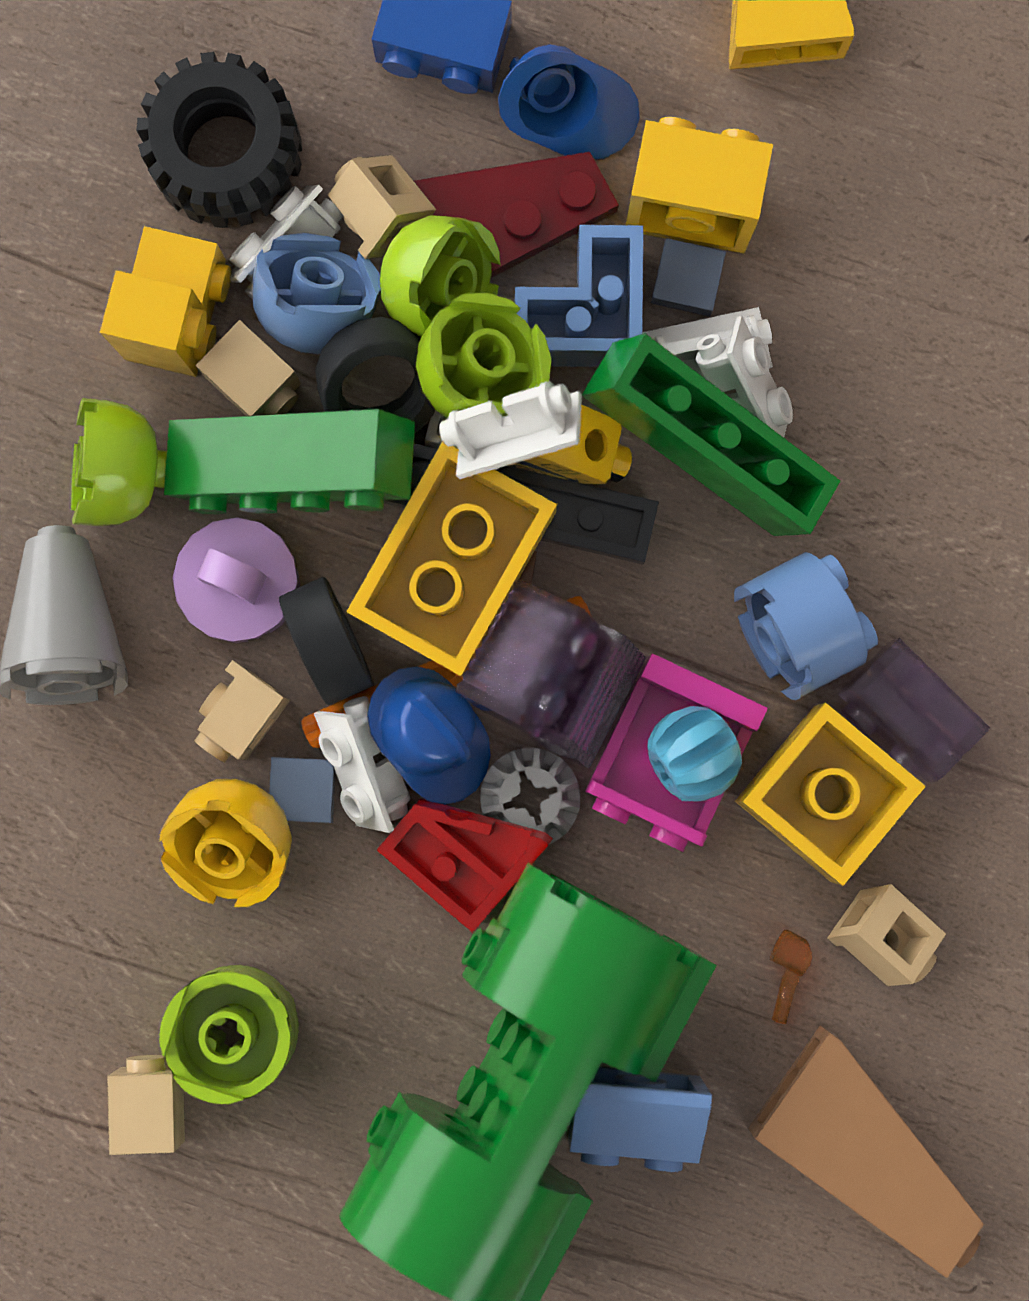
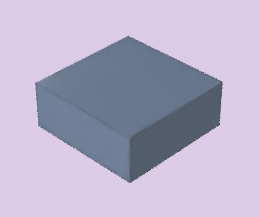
M666 238L651 304L710 317L716 299L726 251Z
M271 757L269 794L274 797L284 810L287 821L333 823L336 775L334 766L328 760Z

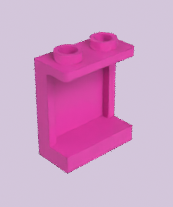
M652 653L639 675L585 792L597 797L592 807L593 810L625 825L630 815L633 814L654 825L649 834L650 837L684 852L688 841L703 847L708 836L706 831L724 792L721 795L699 802L682 801L671 794L657 777L648 756L647 743L655 725L667 714L689 706L707 707L721 716L729 725L738 741L742 756L752 733L758 731L768 708Z

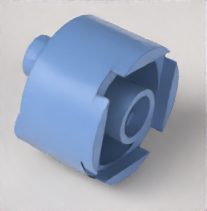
M804 552L738 586L734 591V602L745 598L748 611L739 615L738 620L751 651L770 679L781 674L791 685L781 692L792 700H798L862 666L867 660V651L878 645L877 634L872 623L864 613L860 611L856 613L851 600L845 592V589L848 588V579L843 567L830 554L819 559L811 553Z

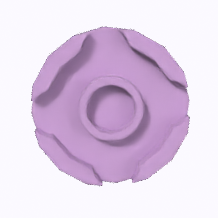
M238 517L213 521L192 534L178 554L173 574L176 602L188 621L209 637L232 643H242L258 639L266 633H271L281 627L285 619L280 607L279 597L300 586L295 558L285 541L262 523Z

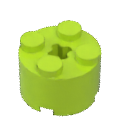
M228 965L215 968L191 981L170 1001L160 1026L159 1044L163 1057L165 1056L166 1062L174 1075L173 1078L188 1094L215 1104H231L260 1093L275 1081L287 1066L295 1051L299 1023L294 998L268 973L244 965ZM229 1019L238 1023L237 1031L244 1035V1038L238 1040L232 1047L224 1044L226 1033L217 1029V1026H222Z

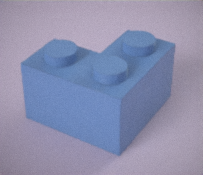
M579 225L577 287H515V304L521 307L516 314L522 317L531 329L537 323L544 333L551 355V366L598 367L613 342L642 334L643 225Z

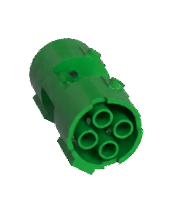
M527 863L498 919L492 918L486 931L479 928L473 934L462 956L461 962L466 966L462 974L464 979L472 988L504 1008L495 1017L489 1029L487 1043L491 1046L479 1068L473 1065L464 1075L456 1095V1100L461 1102L457 1109L421 1095L403 1094L401 1092L398 1093L391 1108L386 1105L380 1108L367 1133L366 1141L371 1144L368 1149L370 1158L339 1215L341 1223L346 1230L371 1253L413 1281L452 1301L541 1300L593 1201L578 1181L562 1174L549 1164L555 1149L602 1062L627 1073L640 1074L656 1082L717 966L699 953L664 934L663 936L651 927L552 873L548 875L539 867Z

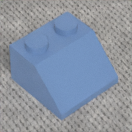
M599 1067L570 1121L569 1150L570 1152L581 1153V1161L592 1165L616 1166L619 1164L620 1156L645 1159L644 1166L652 1170L665 1172L682 1171L683 1162L696 1164L700 1162L711 1110L712 1094L701 1077L696 1075L661 1072L656 1082H653L640 1074L634 1075L617 1068Z

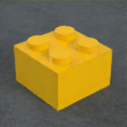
M664 117L659 119V122L646 120L626 225H643L644 235L745 253L759 221L773 144L760 142L756 134L740 129H726L721 134L696 130L694 123L677 117Z
M827 703L813 706L735 802L831 883L844 886L926 786Z

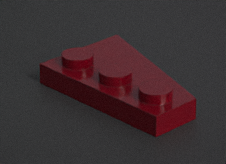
M590 152L414 180L415 184L436 208L432 216L457 217L479 222L493 234L500 252V265L491 263V278L579 233V225H594L617 213L619 207Z

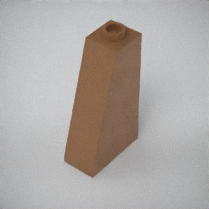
M820 1025L748 1127L749 1131L762 1145L948 1278L955 1266L958 1268L964 1267L976 1253L981 1241V1236L978 1233L984 1223L841 1040Z

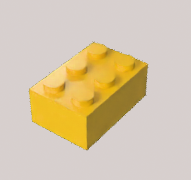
M442 441L350 604L347 613L464 677L555 516L557 504L496 470L458 479L456 470L459 449L453 446L448 447Z

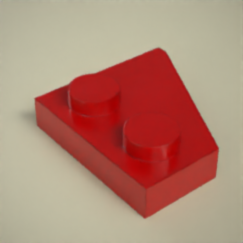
M421 798L378 847L377 851L473 933L519 880L527 863L533 864L553 838L543 831L444 804L426 801Z

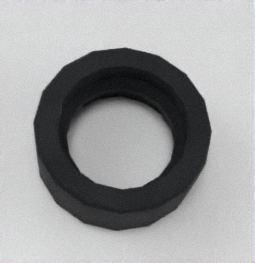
M383 317L359 320L338 331L322 348L315 369L317 390L324 412L379 409L414 421V433L418 432L435 413V409L422 391L416 369L418 345L421 337L411 332L399 321ZM390 355L405 358L414 369L412 384L401 397L386 405L375 407L353 405L345 399L342 393V384L345 377L355 366L370 358Z
M321 577L279 597L280 607L293 641L317 691L327 705L335 704L374 685L357 639L326 578Z

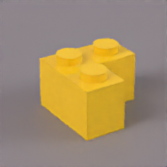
M144 226L132 274L118 270L115 271L100 329L102 336L126 361L197 377L198 368L196 364L215 346L216 326L210 324L215 302L223 303L225 301L231 282V266L225 265L226 258L218 244Z

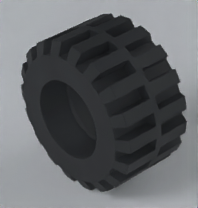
M214 52L200 53L202 63L191 66L186 57L175 63L179 73L170 78L163 71L154 80L159 89L157 96L146 92L141 106L147 117L137 118L136 129L143 142L138 144L141 158L167 201L178 212L183 208L189 219L202 224L204 218L209 217L214 227L228 228V218L237 217L241 226L254 223L250 213L261 209L264 215L268 216L275 206L273 198L277 194L283 197L292 188L290 176L299 177L302 163L298 152L303 151L302 141L290 101H287L284 89L276 78L269 81L266 69L255 61L247 69L241 55L228 53L225 62H218ZM223 116L238 117L248 121L256 128L254 140L250 148L239 160L222 167H206L188 159V148L193 135L203 124L214 118Z

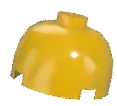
M216 779L190 790L170 813L160 832L159 842L162 840L164 847L161 861L164 870L174 882L198 900L214 904L217 896L225 899H237L234 907H249L266 900L279 886L286 870L292 836L285 812L272 795L257 785L238 779Z

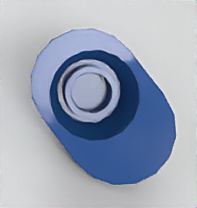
M551 44L535 47L521 58L513 57L509 65L510 73L503 80L498 96L500 116L508 129L513 133L564 156L590 152L594 160L604 159L620 151L634 136L640 119L639 101L630 84L615 72L577 55L567 47Z
M418 666L398 669L381 680L370 699L367 714L370 734L381 753L390 761L411 789L426 801L444 805L460 802L475 792L487 774L491 753L489 736L466 696L436 671Z

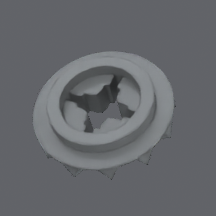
M539 748L514 750L498 759L487 772L480 794L482 814L546 832L553 838L550 842L551 844L569 831L580 809L579 784L571 768L557 755ZM525 771L527 780L531 779L535 788L545 787L549 789L555 786L557 788L556 793L548 795L549 798L540 803L542 813L539 816L542 824L536 825L534 817L529 815L526 808L515 809V807L504 809V803L512 801V797L520 794L519 783L522 781L519 772Z

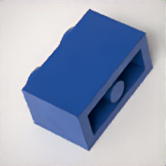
M382 0L371 39L375 61L382 63V67L386 71L400 77L416 78L419 73L442 79L443 85L460 93L475 94L478 89L493 93L512 26V1Z

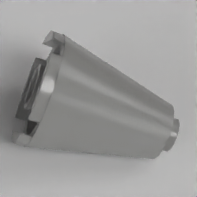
M53 525L43 527L37 531V536L25 542L0 661V694L2 697L11 700L12 688L25 691L26 703L67 705L97 701L98 688L113 685L114 695L122 693L128 686V672L89 541L83 536L76 535V530L69 526Z

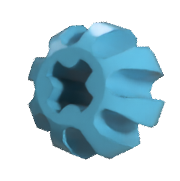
M689 706L667 714L655 725L648 739V756L654 772L664 787L682 801L699 802L721 795L735 782L742 766L740 746L733 731L721 716L707 707Z

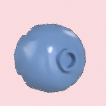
M298 233L282 235L274 239L270 251L263 253L261 249L257 255L253 273V308L266 333L282 345L298 352L320 354L322 348L338 331L356 321L371 319L376 309L381 289L380 274L370 259H364L359 251L356 260L347 254L339 252L341 241L329 236Z

